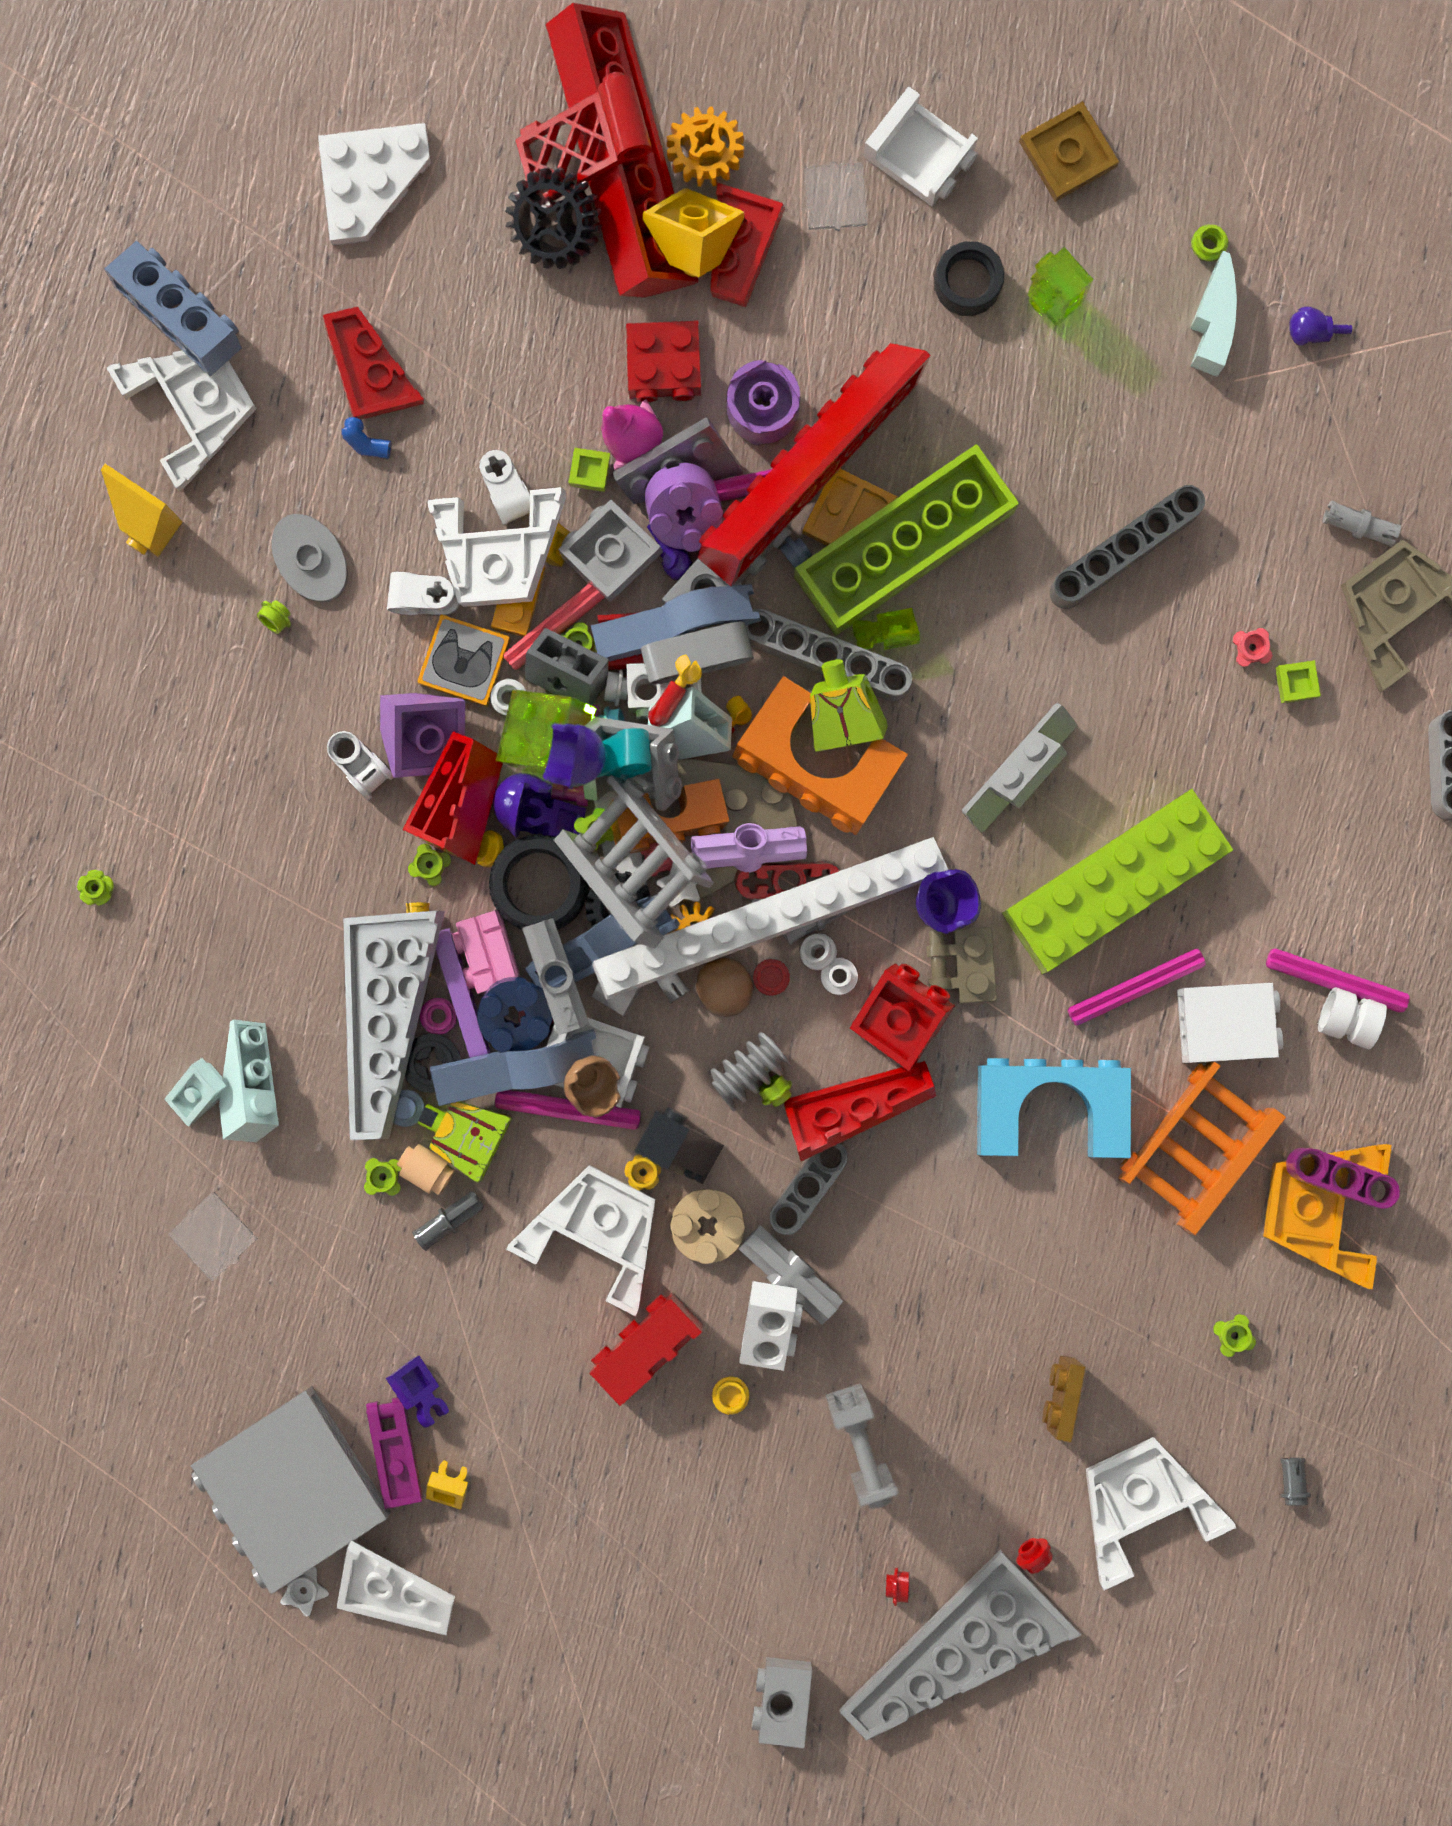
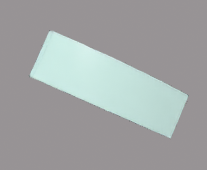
M1226 251L1222 252L1215 264L1190 327L1203 333L1191 367L1216 377L1225 366L1232 345L1236 323L1237 293L1235 273L1231 255Z

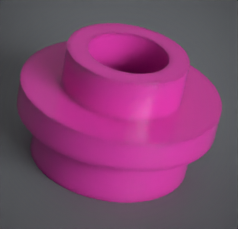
M444 998L430 999L423 1005L420 1011L422 1026L432 1034L441 1035L449 1032L457 1021L453 1004ZM442 1009L446 1015L442 1023H435L432 1017L434 1011Z

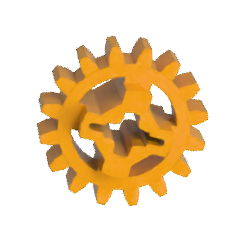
M709 106L706 114H701L700 109L695 107L694 116L691 118L683 112L681 114L682 125L672 123V135L666 137L667 147L669 148L667 149L668 161L673 162V172L676 174L683 171V179L686 183L692 177L697 178L698 187H702L704 179H709L712 186L717 185V177L719 176L728 181L730 179L729 168L738 171L740 168L739 158H744V146H742L744 144L743 132H737L738 122L732 120L727 123L726 111L721 112L719 116H715L714 109ZM723 135L729 142V149L726 148V143L722 141ZM682 145L685 146V151L689 152L688 158L682 152Z

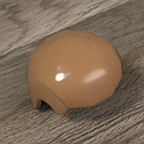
M723 957L708 962L700 969L697 976L696 990L700 1000L709 1012L729 1017L740 1014L750 1004L754 986L749 972L740 962Z
M592 1055L573 1063L564 1079V1093L570 1103L582 1115L597 1118L608 1114L619 1103L621 1096L617 1089V1082L620 1079V1075L607 1059Z

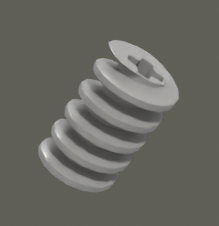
M762 1032L758 1034L760 1046L750 1041L746 1043L749 1055H745L739 1050L734 1052L737 1064H733L727 1059L723 1060L724 1074L715 1068L711 1070L712 1085L733 1112L736 1110L734 1098L743 1103L748 1101L745 1089L758 1094L760 1090L757 1080H761L767 1085L771 1084L769 1071L771 1070L781 1076L783 1074L780 1064L782 1061L792 1067L774 1041Z

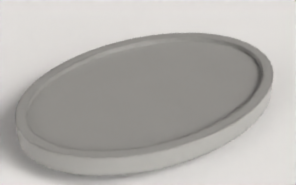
M303 514L288 515L277 523L272 535V553L276 566L285 581L297 593L309 600L329 602L336 599L346 586L348 569L344 552L335 536L321 522Z

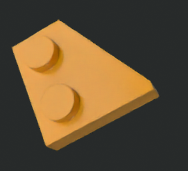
M840 469L824 486L802 530V534L828 546L897 499V496Z

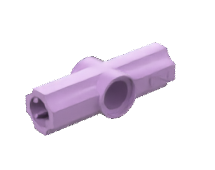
M746 823L739 826L735 833L693 836L691 839L692 853L697 855L707 865V868L734 866L743 872H753L761 868L763 863L806 859L807 856L806 834L801 826L764 830L759 825Z

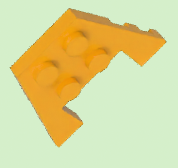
M1377 1144L1328 1154L1388 1175L1392 1145ZM1311 1156L1303 1157L1300 1161V1170L1303 1174L1309 1175L1315 1166ZM1286 1161L1274 1162L1263 1237L1363 1288L1373 1290L1377 1256L1339 1250L1345 1198L1294 1179L1287 1171ZM1345 1168L1338 1170L1335 1176L1336 1184L1340 1188L1347 1186L1349 1172Z

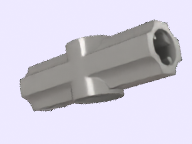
M554 918L522 928L558 1035L589 1025ZM557 965L565 969L567 979L563 985L553 987L546 982L545 972L551 966Z
M761 1225L739 1247L743 1255L768 1275L766 1278L773 1285L797 1288L796 1302L803 1305V1308L821 1325L842 1304L843 1300L839 1295L814 1275L816 1272L794 1251H788Z

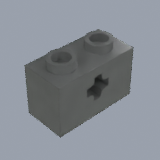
M544 628L526 652L525 679L588 711L607 685L609 659Z

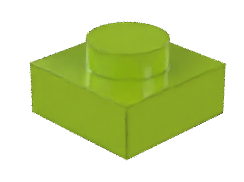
M574 447L568 482L569 486L605 492L611 454Z
M1315 660L1279 665L1275 668L1281 704L1317 699L1321 696Z

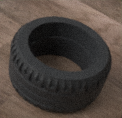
M529 835L519 838L507 845L498 854L492 865L489 877V891L493 904L507 922L520 930L554 918L557 930L561 929L575 919L585 903L588 883L555 843L554 837ZM544 853L557 858L566 867L570 878V890L565 902L554 912L539 916L530 915L518 909L512 902L508 893V878L513 867L521 859L531 854Z

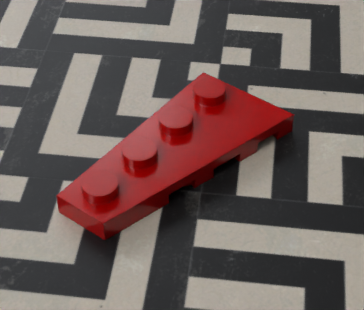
M925 1061L917 1063L910 1071L900 1067L794 1096L784 1102V1107L798 1155L802 1162L936 1097V1092Z

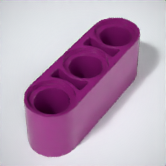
M1298 1148L1293 1150L1287 1157L1286 1167L1291 1177L1303 1183L1370 1207L1390 1208L1399 1199L1400 1188L1398 1183L1386 1174L1318 1149ZM1305 1155H1310L1315 1163L1314 1169L1309 1175L1303 1174L1300 1170V1161ZM1341 1168H1345L1350 1175V1181L1344 1188H1340L1335 1180L1336 1173ZM1377 1181L1382 1182L1385 1187V1195L1379 1201L1374 1200L1371 1194V1188Z

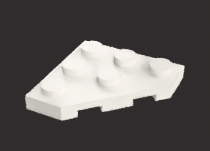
M425 123L318 136L331 244L340 245L368 241L376 232V227L388 212L391 213L406 195L411 183L420 173L423 174L431 164Z

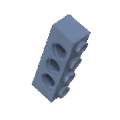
M136 240L104 270L114 288L211 377L242 349L236 336L239 332L238 328L226 315L219 317L213 312L214 306L201 292L195 295L189 289L190 284L180 272L174 270L171 273L165 267L167 265L155 249L150 248L147 251ZM205 326L202 330L195 331L197 328Z

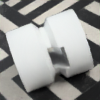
M1335 987L1330 991L1323 1005L1318 1022V1031L1337 1039L1347 1035V1039L1352 1044L1369 1050L1375 1045L1380 1036L1386 1018L1387 1007L1385 1004L1371 999L1363 998L1358 1002L1356 994Z

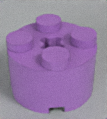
M757 360L742 366L733 375L727 391V415L732 428L738 435L748 440L749 443L760 445L776 442L784 438L793 429L798 420L800 389L796 378L786 367L764 360ZM761 398L763 402L770 400L769 406L757 405V399Z
M678 463L679 466L669 469L665 467L659 470L650 479L645 491L646 509L651 530L662 543L672 548L693 552L701 548L699 540L709 527L713 525L718 528L721 525L723 509L711 475L695 464Z

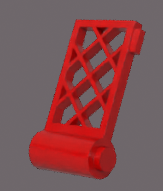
M622 72L606 75L603 78V82L598 86V92L543 124L539 121L532 122L520 129L521 136L515 139L526 181L528 173L536 171L539 174L540 169L547 167L553 147L563 151L557 168H564L565 174L572 156L582 160L577 172L576 185L584 181L589 182L623 162L639 160L652 151L633 78L624 75ZM596 107L598 118L594 129L591 130L583 125L588 111ZM567 123L572 126V129L564 146L556 142L561 126ZM581 130L591 135L584 155L574 151ZM540 139L545 143L537 162L532 158L529 145ZM602 140L606 143L609 157L598 163L593 160L599 141ZM551 189L542 194L545 198L549 196L553 201L564 196Z

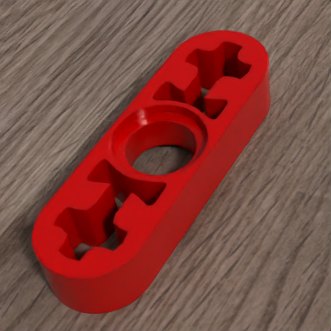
M826 861L763 863L761 868L753 872L759 879H769L767 871L773 870L771 874L773 891H768L769 885L766 883L756 884L754 891H750L747 885L742 884L743 879L749 878L750 872L740 870L735 874L734 884L738 892L745 898L765 899L787 891L781 889L778 884L780 874L786 870H793L797 873L798 884L796 887L806 884L804 869H809L808 875L810 877L822 876V870L827 869L830 875L840 870L832 863Z

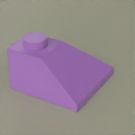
M420 693L380 695V732L394 778L431 775L452 732L465 736V700Z

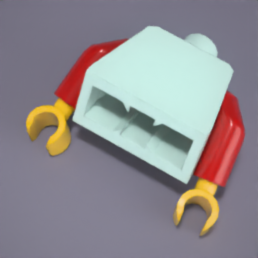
M687 655L680 656L675 662V668L679 677L676 681L671 680L658 701L650 706L648 725L674 729L675 744L679 748L678 759L731 750V735L735 731L733 727L736 724L743 725L748 723L752 718L751 709L741 696H734L726 704L729 716L694 687L685 689L687 684H694L700 680L702 671L696 660L691 665Z

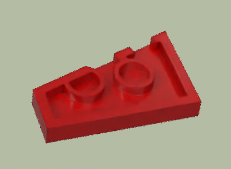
M717 182V201L744 211V219L721 264L712 269L710 291L715 298L746 307L785 207L782 202Z
M358 306L323 315V323L352 417L362 420L424 404L423 397L411 385L398 362L394 361L384 347L383 341Z

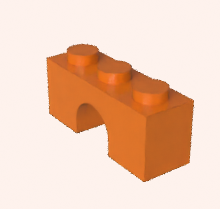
M719 779L683 786L678 797L680 804L679 816L665 818L659 815L681 843L686 841V836L721 834L720 830L730 821ZM645 793L643 797L652 807L649 794ZM629 807L611 825L615 845L639 820ZM647 832L629 853L650 849V844L657 843V841Z

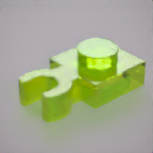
M912 608L876 614L877 622L872 623L867 620H859L852 623L854 637L856 636L857 646L866 650L874 647L876 643H882L884 650L920 643V632Z

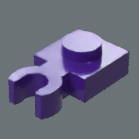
M531 798L523 802L524 806L531 807L534 810L535 817L534 819L531 817L520 819L522 826L533 828L541 825L543 826L542 835L554 838L562 830L577 835L580 833L575 830L574 823L580 817L585 818L586 808L556 799L547 801V806L538 798Z
M419 1355L412 1358L386 1378L406 1410L416 1406L417 1419L424 1428L435 1423L430 1415V1408L435 1410L438 1417L449 1412L447 1404L442 1399L435 1398L432 1392L439 1385Z

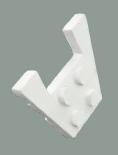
M183 351L173 352V355L155 359L148 357L138 359L136 363L126 365L118 363L107 367L125 399L159 382L182 421L192 442L160 460L178 491L183 490L257 409L229 360L211 377Z
M563 488L530 490L529 528L463 534L464 501L459 497L428 500L429 511L433 515L437 529H435L439 542L442 543L447 561L445 563L457 601L461 606L531 602L533 600L566 499V491Z
M589 1165L509 1243L506 1250L536 1265L554 1230L623 1265L606 1301L636 1316L640 1304L655 1198Z
M1153 1437L1086 1468L1099 1583L1103 1590L1134 1577V1573L1118 1540L1185 1507L1189 1508L1205 1542L1236 1528L1235 1523Z

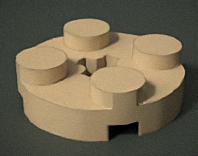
M713 1189L695 1190L683 1197L674 1209L670 1224L672 1238L679 1251L687 1258L703 1264L720 1262L731 1256L741 1244L745 1229L743 1213L738 1203L727 1193ZM702 1216L706 1219L714 1217L718 1221L714 1226L717 1230L714 1235L708 1232L704 1235L699 1233L698 1230L701 1224L698 1220Z

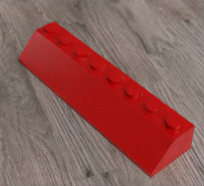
M572 3L546 23L568 108L598 92V86L603 82V78L606 75L622 72L624 75L633 78L652 146V151L647 156L639 160L623 162L588 182L591 193L597 195V199L594 201L595 208L602 210L598 219L599 223L603 225L601 230L619 296L646 298L695 285L699 282L698 277L689 276L683 270L669 265L643 220V212L674 195L675 192L626 14L621 11ZM596 107L588 111L583 125L591 130L594 129L598 118ZM581 130L577 142L580 153L584 155L591 135ZM602 140L599 141L593 160L598 163L609 157L606 143Z
M890 343L881 353L875 350L863 365L865 371L859 377L853 374L845 382L840 390L842 395L836 402L832 399L828 400L817 414L819 420L812 427L806 424L794 438L796 444L789 452L785 449L780 451L770 464V467L773 469L765 477L760 474L752 481L746 490L749 495L741 503L735 500L723 514L725 520L718 528L712 525L706 530L699 540L701 548L698 559L729 586H732L916 388L931 355L925 350Z

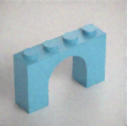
M987 1058V1066H978L977 1155L1018 1156L1019 1111L1023 1100L1037 1086L1048 1082H1057L1067 1085L1077 1092L1086 1106L1088 1114V1157L1131 1158V1068H1121L1120 1060H1098V1067H1084V1060H1061V1067H1046L1047 1059H1024V1066H1009V1059Z

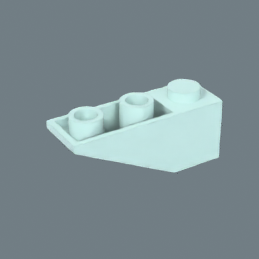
M232 1020L229 1027L222 1079L226 1087L220 1094L219 1102L223 1140L257 1142L279 1126L266 1024Z

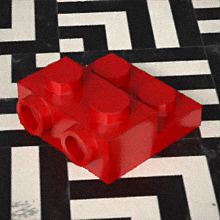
M698 321L626 323L629 398H636V401L641 403L647 399V402L651 403L657 401L658 397H672L675 401H690L694 399V396H701Z
M894 964L884 971L850 1026V1029L910 1071L915 1067L932 1038L939 1033L955 1005L948 1001L950 995L946 990L937 985L928 987L918 980L920 974L915 968L907 964H901L900 966Z

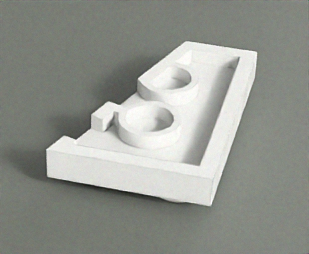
M350 1541L345 1558L337 1609L442 1635L447 1634L455 1596L359 1544Z

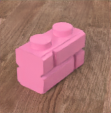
M497 910L456 923L458 932L452 933V937L458 954L465 953L469 967L463 968V973L469 990L475 988L477 994L483 995L493 983L508 977L521 978L503 917Z

